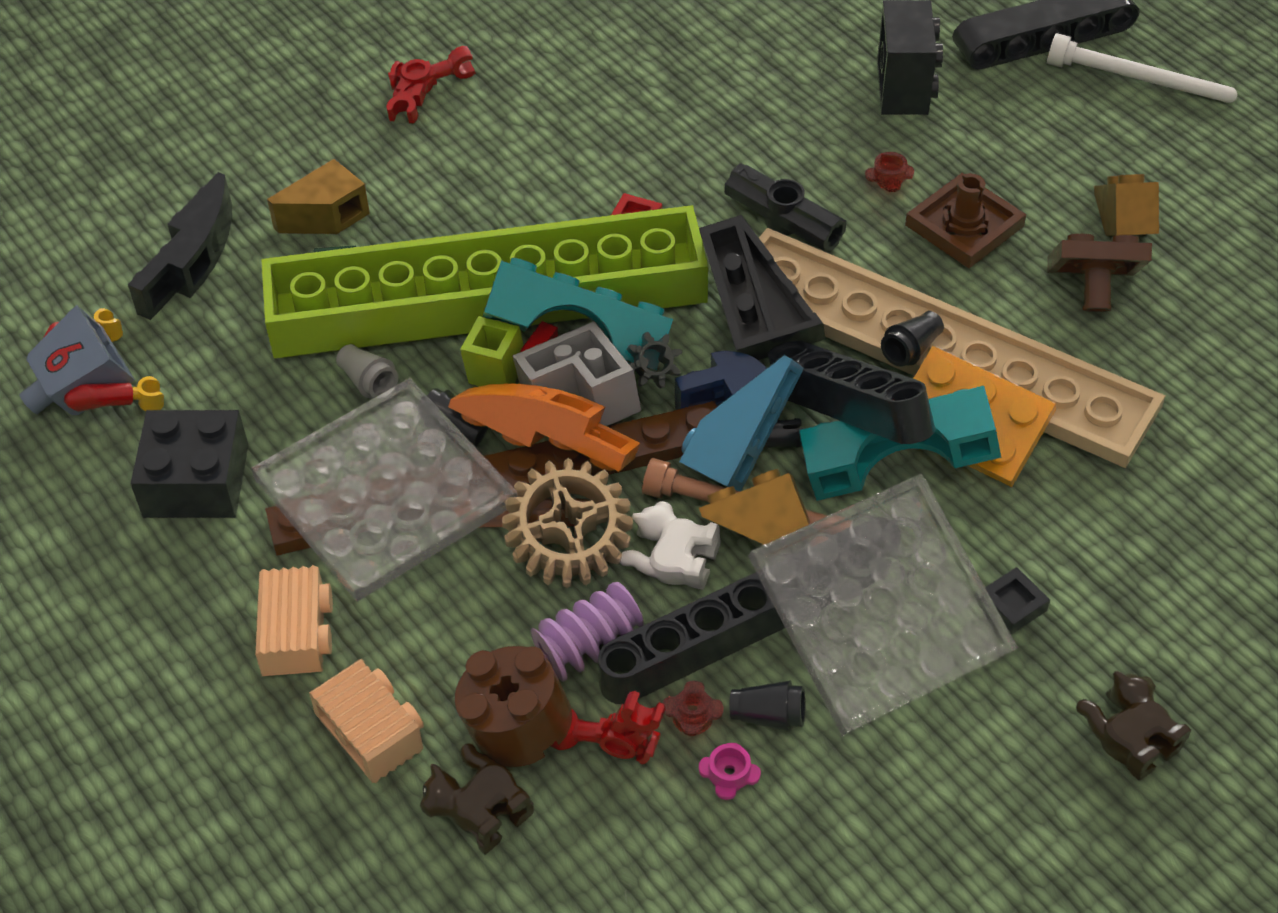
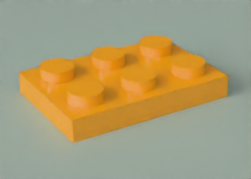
M932 346L913 379L925 384L928 399L951 394L961 389L985 387L997 432L1001 458L967 466L1013 487L1056 411V403Z

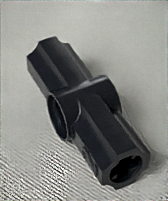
M740 163L731 171L730 177L725 183V195L764 216L767 228L784 235L795 234L823 251L831 252L839 244L842 235L846 231V220L805 198L803 186L794 180L780 179L775 181L752 167Z

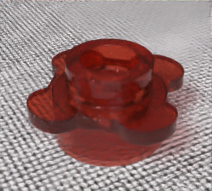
M896 152L879 154L875 158L874 167L868 168L865 172V178L869 182H877L881 188L888 192L899 191L901 184L905 180L914 177V168L908 165L903 155Z
M699 681L687 682L682 692L675 697H667L663 701L666 708L664 714L668 717H673V723L676 728L688 736H696L708 730L713 720L720 719L724 711L722 702L712 699L705 692L704 684ZM690 705H695L698 709L689 710L688 707Z

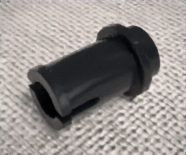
M801 419L777 420L763 448L802 447L799 430L803 428H798V426L802 425Z

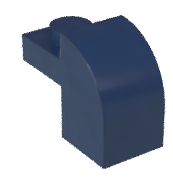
M741 352L711 353V368L692 371L675 378V409L678 410L715 401L718 407L767 368L756 358Z

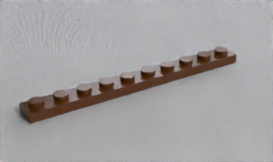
M715 401L607 426L640 442L634 460L619 472L648 466L651 458L663 461L681 458L684 454L682 453V444L691 429L697 428L702 418L717 408ZM548 440L536 443L531 447L523 446L272 506L265 508L275 553L278 556L451 514L453 503L456 500L507 499L508 497H517L514 492V485L517 481L530 485L528 472L531 468L543 476L546 474L545 464L549 460L555 465L556 470H563L564 461L569 458L573 462V470L579 471L581 466L588 461L592 465V476H595L604 469L593 465L590 462V457L575 450L560 449ZM606 470L609 475L619 473L616 470Z

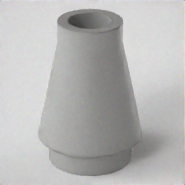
M352 344L344 346L338 352L336 357L338 367L344 370L364 397L383 399L389 396L396 388L398 373L391 360L361 350Z

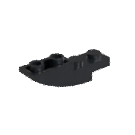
M218 172L172 217L171 221L167 224L171 240L160 249L159 253L141 271L135 274L132 281L128 284L137 315L151 320L176 293L191 298L214 269L224 250L232 221V202L224 174Z

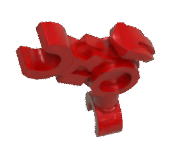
M468 46L455 48L449 54L447 60L434 64L421 59L410 60L405 64L395 61L391 71L388 72L391 88L394 90L393 98L386 105L389 121L394 122L398 113L406 111L409 123L414 124L418 119L417 106H422L426 93L432 89L433 85H437V79L449 75H455L460 79H467L475 75V70L469 61L473 57Z
M632 691L629 692L625 703L620 706L616 713L610 714L608 718H600L599 722L579 719L572 709V722L567 736L559 745L555 741L551 747L556 750H566L575 746L579 741L598 743L603 751L617 758L630 759L636 756V761L643 765L649 761L650 757L653 758L661 736V733L655 730L660 726L666 709L665 704L659 702L654 708L644 707L637 702L640 693Z

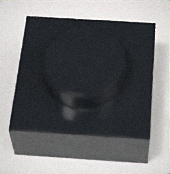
M1016 567L980 590L978 603L1012 635L1047 612L1050 599Z

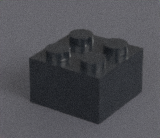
M883 0L877 55L881 115H929L931 98H938L939 77L934 72L935 68L942 67L943 44L936 43V41H939L940 18L933 17L931 0Z
M146 410L130 483L143 518H236L248 451V441L239 410Z

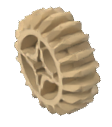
M569 458L564 461L563 470H556L555 465L549 460L545 464L546 474L543 476L531 468L528 472L530 485L517 481L514 485V492L517 497H508L505 502L506 510L510 514L502 517L503 528L509 530L504 536L506 546L516 547L513 552V560L516 563L528 561L526 573L530 577L543 569V582L547 585L553 582L555 575L562 576L563 586L568 588L572 584V576L579 575L580 581L587 586L591 582L590 570L593 569L601 577L608 574L606 561L619 564L622 559V553L618 548H628L630 544V536L626 532L632 529L633 518L625 515L630 511V501L628 498H619L622 493V486L619 482L606 485L609 474L605 469L592 476V465L588 461L581 466L579 471L573 470V462ZM569 493L582 495L591 501H576ZM551 497L552 509L540 515L539 521L528 524L533 510L542 501ZM561 508L564 510L565 517L569 519L570 523L575 524L574 538L570 528H567L564 522H560ZM607 522V529L601 539L592 547L584 550L583 537L585 534L596 530L597 524ZM541 541L543 545L559 544L565 548L568 554L551 551L539 542Z

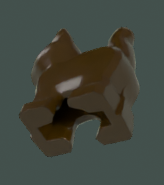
M1115 671L1113 673L1114 684L1106 692V696L1123 711L1107 719L1101 708L1096 703L1087 699L1079 700L1076 710L1087 719L1089 727L1100 740L1106 753L1113 759L1126 765L1127 769L1137 780H1142L1156 769L1157 766L1152 762L1159 755L1165 761H1168L1181 751L1186 740L1189 738L1191 729L1186 724L1176 723L1170 717L1168 711L1154 701L1156 686L1151 678L1147 676L1139 677L1130 673L1124 675L1119 671Z
M467 743L460 750L461 758L469 768L477 771V773L466 786L460 788L455 778L442 770L438 765L431 764V776L423 785V799L420 807L429 817H451L462 830L476 838L479 850L486 855L502 839V835L498 832L502 822L497 817L507 814L513 824L519 827L534 813V803L530 800L529 795L517 786L513 775L505 766L498 764L487 755L479 753L473 744Z

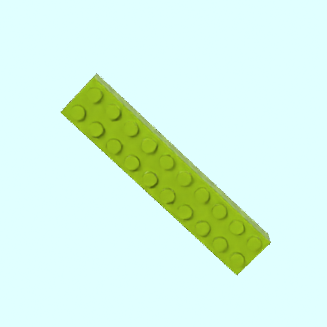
M690 205L261 259L265 325L273 358L337 351L349 344L360 348L468 334L478 316H483L501 261L510 263L511 258H518L533 263L537 266V273L553 278L555 272L574 277L580 281L578 287L595 292L597 287L613 290L622 295L621 302L638 307L639 302H647L661 308L708 303L709 266L694 207ZM558 310L544 314L531 325H538L541 321L553 323L588 317L574 311Z

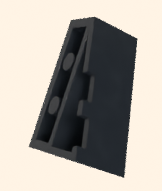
M742 215L699 228L737 352L760 360L768 357L770 349L784 342L798 340L812 344L826 339L821 319L811 310L799 294L796 286L786 277L774 261V257Z

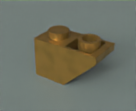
M335 159L267 199L273 228L278 233L338 234L370 214L365 183Z
M1145 174L1108 176L1107 185L1094 186V195L1106 236L1159 234V182H1145Z
M774 469L752 478L754 487L736 493L734 486L716 491L707 496L710 504L699 508L703 518L767 546L813 529L793 476L790 473L781 476L779 469Z

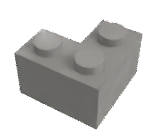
M595 322L513 355L519 384L558 389L605 406V410L600 423L605 426L619 422L641 411L633 368Z

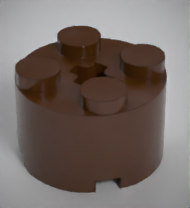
M508 646L491 652L487 650L478 651L470 656L465 665L466 671L461 676L456 687L455 706L474 743L482 753L505 767H521L541 760L545 757L544 750L555 741L559 745L564 740L572 722L571 704L551 663L540 648L535 646Z

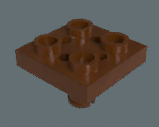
M961 173L910 210L906 215L905 226L970 269L1022 229L1025 225L1027 214L985 188L986 183L981 176L972 173Z
M1070 234L1067 236V240H1062L1048 255L1047 273L1085 274L1083 311L1108 312L1112 309V305H1110L1111 275L1134 276L1152 261V243H1139V237L1133 235L1113 236L1112 242L1094 241V235Z

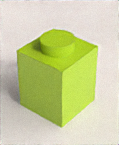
M478 316L460 348L468 384L476 386L515 384L518 376L513 355L520 353L524 346L520 326Z

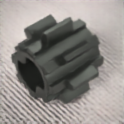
M645 332L642 335L643 347L630 344L627 348V351L632 354L631 356L635 357L634 362L629 365L640 375L638 380L639 387L647 383L648 379H653L656 386L661 389L665 387V374L671 376L680 374L681 371L673 364L674 358L682 354V350H671L667 345L669 334H665L659 341H654V337H651L649 332ZM654 349L661 353L658 359L660 363L664 364L661 372H653L646 368L649 360L643 357L645 350Z

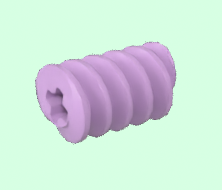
M613 582L608 585L606 593L603 591L592 593L590 603L585 600L575 602L573 612L568 609L558 611L556 622L550 618L541 620L539 631L534 628L531 629V637L535 647L543 651L558 679L563 682L567 680L566 663L569 662L578 672L584 671L583 654L586 653L595 663H598L599 645H605L616 639V636H622L633 631V627L636 625L638 627L643 626L644 622L640 609L629 591L621 583Z

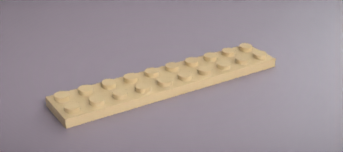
M766 228L759 237L786 277L793 282L799 294L823 322L825 337L914 376L931 347L935 346L1056 403V411L1044 433L1121 467H1127L1163 406L1165 395L770 228ZM926 311L937 313L944 323V330L935 338L916 364L898 367L891 364L885 358L881 350V340L888 327L918 317Z

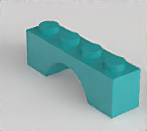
M511 258L510 263L501 261L482 316L520 326V330L525 332L536 319L549 312L558 310L578 312L590 318L598 325L629 364L633 363L635 358L627 351L630 344L643 347L642 335L645 332H649L651 337H654V341H659L665 334H669L673 319L663 316L665 310L659 306L647 302H639L638 307L621 302L622 295L613 290L597 287L596 291L592 292L578 287L580 281L574 277L557 272L554 273L553 278L536 272V265L518 258ZM654 349L645 350L643 357L649 360L646 368L653 372L657 371L660 362L658 359L661 353Z
M985 387L961 389L951 394L930 398L929 404L936 430L930 438L914 444L896 443L842 421L824 422L814 427L799 430L807 473L816 501L861 491L865 479L873 466L889 454L900 450L925 449L933 451L944 457L954 468L1001 458L997 432Z

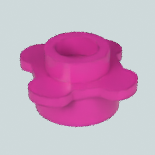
M737 743L720 745L712 751L710 757H704L699 762V774L704 778H709L716 787L715 793L717 797L724 800L733 799L739 789L746 785L757 784L761 777L760 768L755 764H751L748 752ZM725 769H734V773L727 774Z

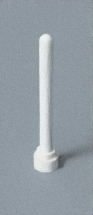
M1055 33L1047 58V64L1062 68L1063 64L1071 66L1072 62L1226 103H1231L1237 98V91L1233 87L1077 47V42L1071 41L1070 36Z

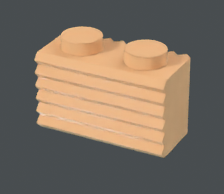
M314 565L309 568L302 566L299 569L296 567L290 569L283 567L280 570L275 568L270 571L262 569L259 572L255 655L262 676L323 671V655L332 653L331 628L329 624H323L324 613H332L333 598L330 583L322 584L319 567Z
M362 659L309 692L315 715L372 783H377L381 777H386L389 771H395L398 765H403L406 760L412 759L415 754H420L423 744L420 729L424 727V724L418 712L409 702L400 705L398 700L394 698L393 686L383 671L377 668L371 672Z

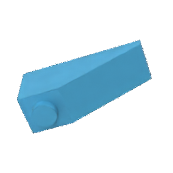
M785 355L702 418L697 428L689 431L682 444V453L684 454L679 462L727 487L734 486L735 490L741 491L804 368L793 359Z

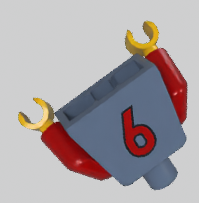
M76 305L61 321L52 323L43 339L28 353L27 362L36 375L37 380L23 390L19 396L24 404L35 414H39L53 402L71 415H79L87 410L107 406L132 405L133 400H138V405L144 411L161 410L164 407V394L160 392V383L156 378L146 376L139 380L137 387H132L131 382L135 379L112 343L122 337V324L119 319L114 318L113 313L108 309L97 310L94 313L93 319Z

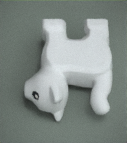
M664 501L658 502L655 506L644 508L641 513H633L632 518L638 525L637 535L641 538L658 542L650 557L636 550H627L622 552L620 563L623 566L635 567L638 571L654 577L665 584H686L703 590L709 577L710 569L705 568V558L695 557L703 555L715 560L721 543L718 524L711 522L704 526L688 519L677 518L673 513L672 506Z

